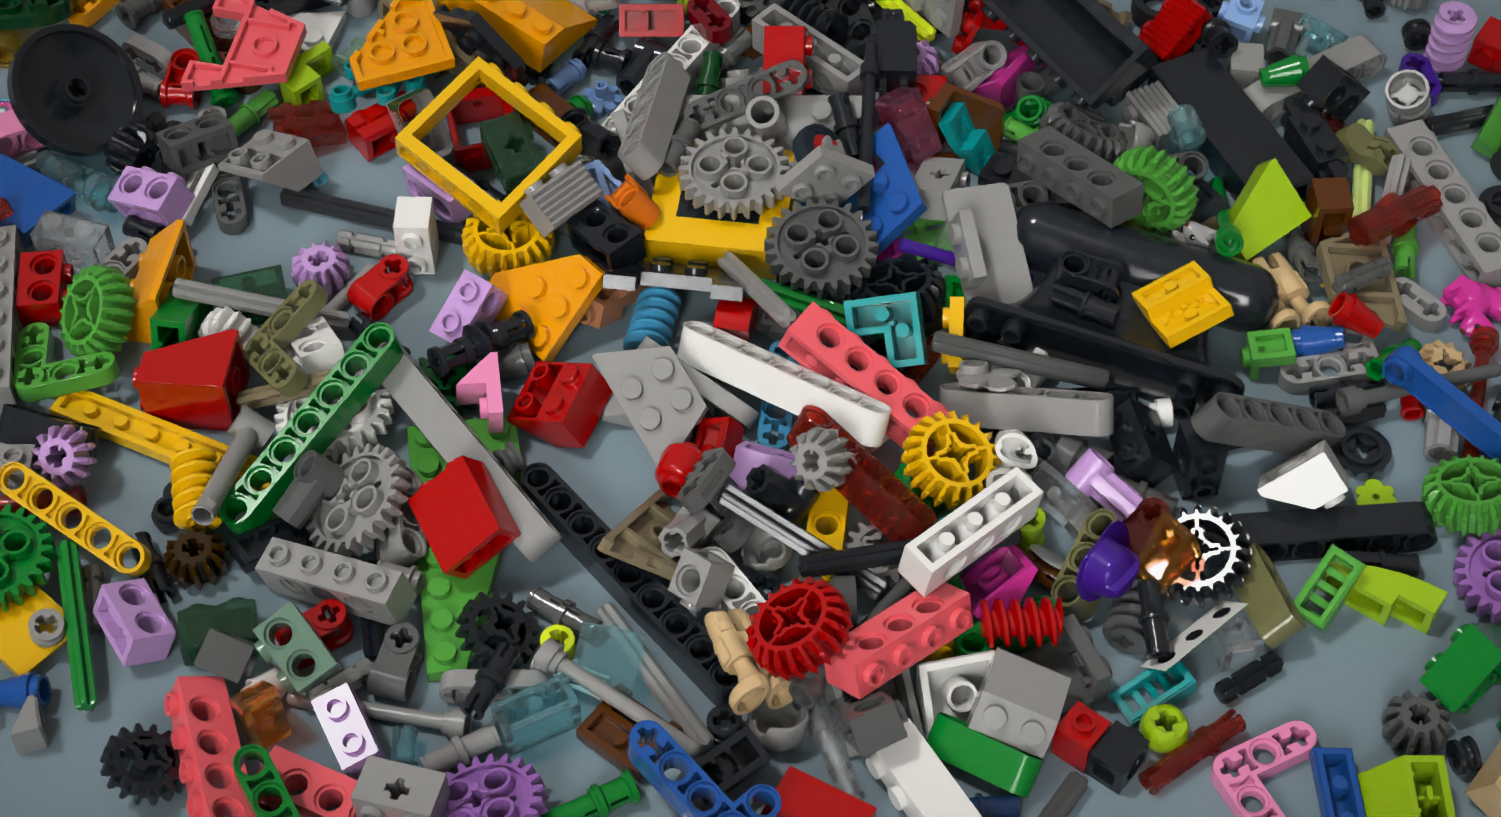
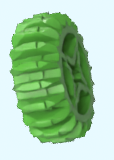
M1140 144L1134 149L1129 148L1127 151H1124L1114 161V166L1144 183L1142 213L1129 219L1128 222L1133 220L1138 224L1139 229L1147 227L1151 233L1159 230L1165 234L1170 230L1173 231L1180 228L1193 215L1192 212L1199 201L1197 198L1199 188L1193 185L1195 177L1186 173L1188 166H1181L1177 162V156L1171 158L1167 155L1166 149L1158 152L1154 145L1145 148Z
M90 265L89 268H82L79 274H74L73 284L67 285L66 297H62L64 301L63 308L59 310L62 313L59 326L63 328L60 336L65 340V348L70 350L71 355L79 357L103 351L111 352L115 355V352H121L122 343L128 342L127 334L129 330L133 329L131 322L132 318L136 316L133 313V306L136 304V300L132 298L134 288L130 286V278L124 276L122 271L103 265Z
M1467 454L1466 458H1459L1453 455L1450 462L1440 460L1438 466L1430 467L1429 474L1424 476V482L1422 483L1421 502L1425 503L1431 513L1432 520H1435L1436 527L1446 526L1448 533L1460 531L1463 537L1468 533H1474L1479 538L1482 533L1488 532L1495 536L1497 530H1501V464L1499 458L1489 460L1485 458L1484 454L1480 457H1471Z

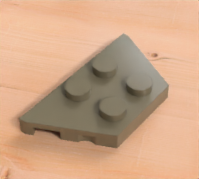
M1380 222L1371 223L1367 230L1359 233L1351 230L1343 233L1341 237H1331L1320 241L1316 249L1329 304L1338 296L1337 291L1332 288V283L1335 282L1336 276L1345 272L1348 273L1349 270L1367 262H1372V260L1381 256L1387 257L1389 262H1391ZM1391 270L1390 276L1359 290H1353L1350 293L1355 294L1383 320L1384 327L1396 332H1403L1408 322L1393 270Z
M661 489L656 491L605 535L596 549L626 563L672 580L681 556L673 558L667 556L661 551L662 545L658 539L663 528L674 520L677 515L666 503L669 496ZM707 544L704 547L697 545L694 549L706 548Z

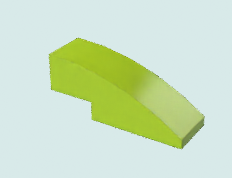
M1338 562L1331 564L1332 568L1347 577L1351 570ZM1366 565L1344 604L1383 626L1393 616L1418 631L1427 634L1439 616L1448 592L1400 572ZM1325 574L1322 579L1338 590L1342 586V583L1328 574ZM1319 587L1317 588L1319 591L1333 598V596H1331L1324 590L1320 589Z

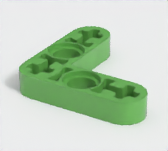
M37 322L23 328L18 335L13 386L19 398L24 402H35L102 387L116 381L120 376L121 370L114 354L107 351L54 362L56 342L46 323ZM73 374V375H71V376L68 377V378L62 379L63 377H65V376H67V375Z

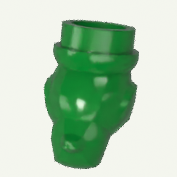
M1027 95L1019 100L1016 110L1005 113L1004 121L1006 122L1008 117L1012 116L1033 128L1039 127L1045 110H1048L1049 106L1053 103L1044 97Z

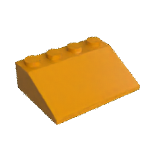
M437 0L436 7L439 8L442 4H446L450 11L458 7L463 8L465 11L478 12L525 61V64L539 73L593 28L598 21L597 18L567 0Z

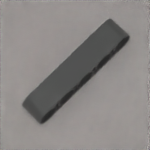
M1218 392L1191 418L1194 430L1207 441L1290 455H1297L1323 439L1326 440L1331 448L1346 435L1343 422L1330 411L1225 392Z

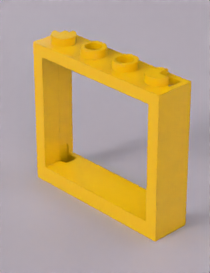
M478 56L395 137L397 155L501 235L523 212L519 203L527 197L524 190L539 179L544 184L551 180L548 174L563 162L569 166L582 152V135L571 122L565 123L557 117L548 104L545 102L539 103L532 98L523 85L518 82L513 83L506 78L497 65L491 62L487 63ZM480 82L560 143L501 203L420 141Z

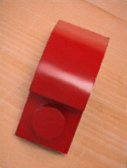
M743 296L742 302L719 300L713 327L750 343L751 334L756 332L760 305L748 296Z

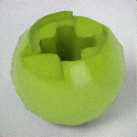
M1158 703L1148 708L1142 715L1139 723L1141 734L1150 741L1149 749L1157 753L1171 754L1181 749L1187 742L1190 734L1188 718L1182 709L1172 704Z

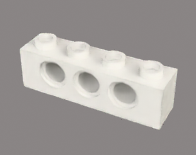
M1016 466L906 544L897 571L923 597H926L1035 517L1044 492Z

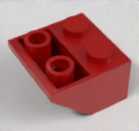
M536 361L506 419L510 424L556 447L584 449L612 394V390L593 364Z

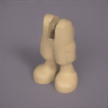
M1280 252L1269 254L1267 262L1261 256L1248 260V262L1258 264L1271 272L1278 283L1279 304L1270 321V329L1290 327L1292 332L1293 329H1300V325L1328 326L1332 321V318L1328 315L1330 304L1322 300L1314 301L1310 304L1307 302L1310 295L1308 286Z
M741 608L730 609L728 612L724 610L707 613L704 617L707 632L713 643L714 653L723 671L729 675H737L738 684L729 695V705L737 715H745L752 712L763 700L770 709L782 708L793 700L789 693V685L794 681V678L789 681L781 676L775 678L756 663L746 643L748 635L745 630L751 626L749 619L751 615Z

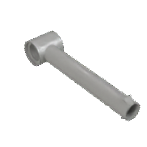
M246 405L229 427L227 433L234 438L191 511L192 519L199 525L206 526L213 522L252 450L259 452L276 428L274 423Z

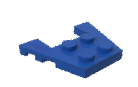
M889 123L884 125L874 135L873 153L884 165L875 173V177L872 179L871 211L868 214H863L862 220H871V231H877L878 255L927 210L916 179L907 163L905 152L898 141V135ZM858 191L839 207L843 208L850 202L852 203L851 213L857 212ZM802 202L800 205L805 206L806 203Z

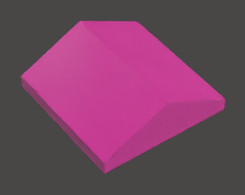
M1016 545L995 548L960 575L966 592L970 593L972 614L976 618H979L981 599L987 601L990 610L996 598H1000L1003 601L1005 609H1007L1011 598H1017L1019 604L1023 599L1038 569Z

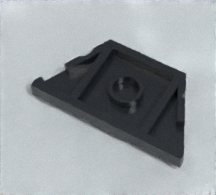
M442 4L432 13L458 40L457 44L468 56L473 55L475 58L479 56L487 63H494L501 69L504 76L513 83L518 82L524 87L529 83L525 73V61L478 12L465 11L463 8L458 7L450 11L446 4Z

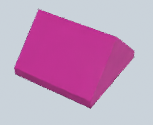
M1025 45L1007 51L1005 64L971 92L1003 104L1006 112L1013 104L1017 77L1024 72H1033L1034 61L1025 53L1029 47Z

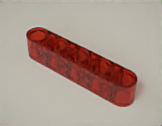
M806 405L802 408L787 435L788 444L791 447L798 445L796 437L815 427L833 428L838 430L839 438L849 439L845 448L846 451L854 453L848 459V463L854 470L849 474H845L847 482L835 487V489L890 541L916 538L936 524L937 516L933 510L826 411L813 405Z

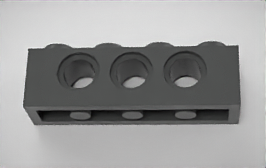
M1048 125L1018 140V170L1106 226L1113 228L1142 213L1144 183Z

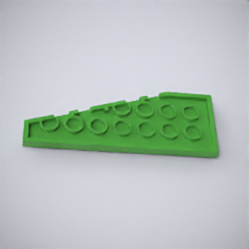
M503 415V433L489 434L487 419L465 420L492 454L498 448L504 450V446L508 442H512L520 451L518 428L508 422L506 419L508 415ZM417 426L407 427L410 468L416 472L423 484L441 473L448 463ZM516 471L513 479L522 488L521 473ZM427 541V553L418 560L419 571L425 573V580L420 594L429 682L440 681L441 675L445 671L471 668L472 663L469 660L473 653L470 650H460L465 639L455 637V632L461 626L456 623V619L463 611L462 608L469 599L474 600L479 592H483L487 597L489 596L491 587L495 583L504 549L467 579L443 573Z

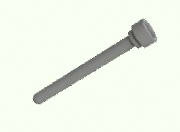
M549 638L537 651L533 665L543 672L549 673L551 671L554 674L560 672L638 723L644 720L659 723L689 756L695 757L700 754L701 745L699 742L569 660L568 654L564 652V646Z
M297 691L287 694L286 701L289 705L314 709L309 701L310 696L304 698ZM360 701L367 717L371 719L440 729L442 734L448 735L449 739L456 735L461 738L471 731L472 715L470 717L466 716L460 708L454 707L452 711L446 710L442 714Z

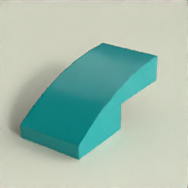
M953 102L938 122V125L956 155L960 159H965V165L976 176H979L992 155H997L987 129H975L965 103Z

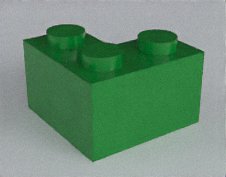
M1473 622L1469 625L1467 623L1463 624L1452 634L1450 638L1452 644L1443 654L1441 652L1437 653L1426 663L1424 669L1427 672L1419 681L1437 699H1440V702L1453 714H1467L1493 685L1501 686V628L1498 625Z

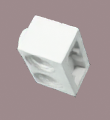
M323 316L311 320L285 349L308 374L328 369L332 370L345 354L341 341Z

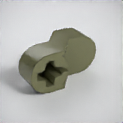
M1352 123L1339 129L1335 134L1349 154L1348 162L1364 165L1369 172L1377 177L1387 175L1391 157L1400 153L1390 139L1372 135L1360 123Z

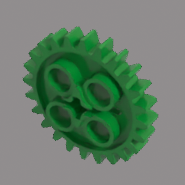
M7 503L3 510L0 511V605L4 612L9 611V602L13 600L22 606L24 604L22 595L25 593L32 596L37 595L34 585H46L48 583L44 573L54 571L51 560L57 558L53 548L56 545L47 524L40 522L39 517L35 514L28 516L26 508L23 506L14 513L11 503Z

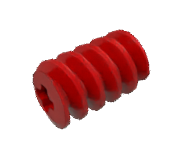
M1059 596L1056 599L1053 608L1050 599L1043 597L1037 608L1034 599L1027 597L1022 609L1017 598L1009 600L1007 609H1005L1003 601L1000 598H996L991 610L987 601L981 599L979 607L981 636L986 638L990 649H994L997 637L1002 638L1006 649L1010 648L1013 637L1018 638L1021 648H1026L1029 636H1033L1037 648L1042 647L1045 636H1049L1052 646L1057 647L1060 636L1063 633L1062 598Z

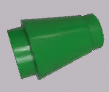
M1294 54L1264 68H1260L1259 79L1262 88L1296 87V84L1310 70L1308 60L1305 55L1297 56V54Z

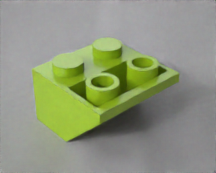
M1403 755L1357 774L1366 817H1456L1444 755Z

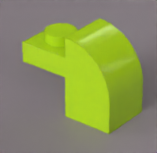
M324 40L298 55L288 82L279 83L283 101L298 115L303 114L325 100L321 79L336 71L332 61V48Z

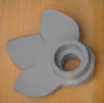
M964 360L959 363L956 379H958L960 385L966 388L979 389L985 387L992 392L1002 393L1017 388V382L1011 378L1020 375L1021 370L1003 367L989 368V363L984 360Z

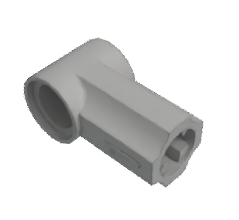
M1425 406L1423 423L1426 424L1423 455L1427 456L1430 462L1439 463L1440 460L1451 461L1452 456L1457 455L1459 433Z
M682 506L674 520L665 526L658 536L662 545L661 551L670 558L681 556L684 547L695 548L697 545L704 547L712 538L722 520L705 507L696 513H690Z

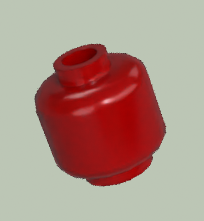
M691 442L670 444L664 449L655 469V479L660 489L668 496L677 498L679 491L686 483V476L689 472H693L694 465L701 461L703 453L697 445Z

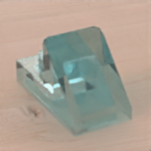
M1304 13L1299 25L1306 28V31L1296 46L1295 53L1309 58L1346 41L1348 36Z

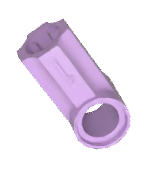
M1090 447L1065 473V477L1083 495L1088 498L1093 497L1100 505L1112 511L1123 522L1135 511L1142 502L1143 497L1114 472L1115 468L1108 460Z

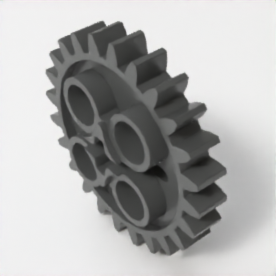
M821 196L819 203L814 204L810 197H806L805 206H801L797 201H793L792 211L784 207L781 208V218L773 216L772 227H767L766 239H764L765 262L771 264V275L779 274L780 285L791 282L790 290L796 291L801 287L804 288L803 294L809 296L811 291H816L817 297L820 300L823 297L824 291H829L833 299L836 298L837 289L840 288L848 295L850 294L851 283L861 287L863 277L870 278L871 268L876 267L879 243H876L877 231H871L872 221H862V210L852 214V203L850 202L843 208L839 207L838 198H835L831 204H826L825 197Z

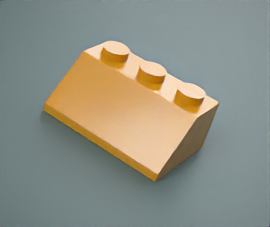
M177 219L152 237L146 252L141 253L139 257L137 276L130 281V286L134 288L132 298L136 300V304L133 306V313L136 316L132 318L131 325L133 329L128 331V341L151 343L150 318L173 290L176 278L192 280L197 264L185 221Z

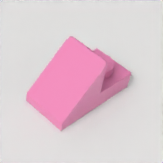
M490 352L456 385V404H479L480 420L487 419L489 434L503 433V403L497 352Z

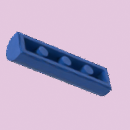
M1312 747L1309 759L1321 817H1366L1352 748Z

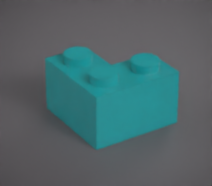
M919 292L843 301L847 329L856 333L859 337L884 334L887 359L895 369L929 364Z

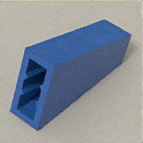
M0 153V227L16 225L24 249H26L76 210V193L63 184Z

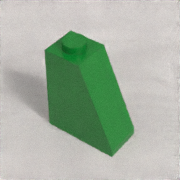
M171 291L150 318L152 350L200 338L197 332L209 312L213 311V305L175 298Z

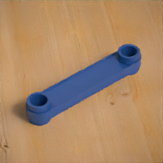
M1404 345L1392 351L1382 365L1384 377L1390 383L1404 388L1491 460L1499 458L1501 464V423L1424 362L1420 353L1413 347Z

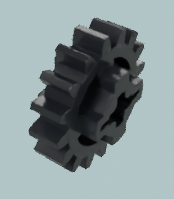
M493 589L488 597L483 592H479L474 600L469 599L462 608L463 611L456 619V623L461 626L455 632V637L465 639L460 650H470L473 653L469 660L471 663L480 659L483 661L484 668L499 642L507 643L504 649L505 652L510 644L520 652L519 659L516 660L511 669H518L522 663L526 664L534 655L533 651L540 643V640L535 638V636L541 629L540 626L531 624L536 614L535 612H524L523 608L526 604L524 600L517 604L512 602L513 593L511 592L505 598H500L497 589Z
M136 723L132 732L122 727L118 736L111 735L100 758V762L103 763L100 771L101 776H110L107 787L109 789L119 787L121 789L119 798L124 799L129 794L133 795L136 805L140 804L142 798H148L152 806H156L160 796L167 802L171 801L174 792L180 793L185 784L181 783L179 778L180 758L178 750L173 748L172 741L170 740L172 732L167 730L161 735L157 733V725L154 724L151 725L149 731H144L141 724Z

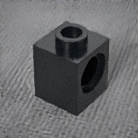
M1116 720L1089 752L1085 773L1119 795L1145 763L1150 741L1145 739L1137 729L1127 727Z

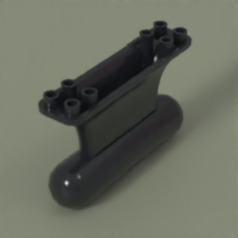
M1031 202L1016 212L1017 238L1023 245L1028 269L1045 273V276L1030 294L1015 303L1006 304L981 296L971 298L964 310L965 337L1024 351L1038 347L1046 351L1050 357L1106 369L1109 371L1107 386L1137 387L1138 398L1153 403L1155 399L1170 398L1173 406V417L1178 420L1190 419L1218 392L1244 396L1245 385L1240 378L1231 373L1215 369L1210 364L1207 351L1209 329L1170 349L1147 321L1133 300L1131 293L1195 261L1211 277L1213 287L1231 304L1234 316L1215 326L1234 332L1256 331L1265 327L1278 309L1279 288L1271 272L1252 262L1232 256L1226 257L1215 251L1128 225L1119 224L1110 228L1087 213L1051 202ZM1074 249L1105 259H1114L1126 268V277L1119 284V299L1116 303L1122 306V311L1113 328L1093 318L1091 319L1086 316L1081 318L1078 316L1077 311L1050 301L1049 295L1054 286L1058 259L1064 251ZM1111 269L1108 270V273H1107L1108 276L1111 275V272H1112ZM1103 289V292H1102V295H1103V296H1105L1106 291H1107V290H1105V289Z

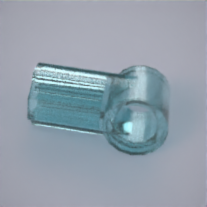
M1190 104L1179 105L1173 108L1167 116V121L1171 128L1167 155L1188 151L1198 152L1199 146L1207 137L1196 108Z

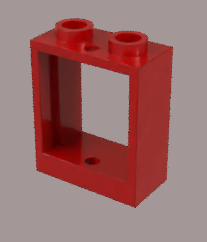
M488 87L471 90L445 116L448 133L453 142L455 162H460L471 172L524 162L522 139L514 109ZM504 117L509 138L465 146L461 145L457 125Z

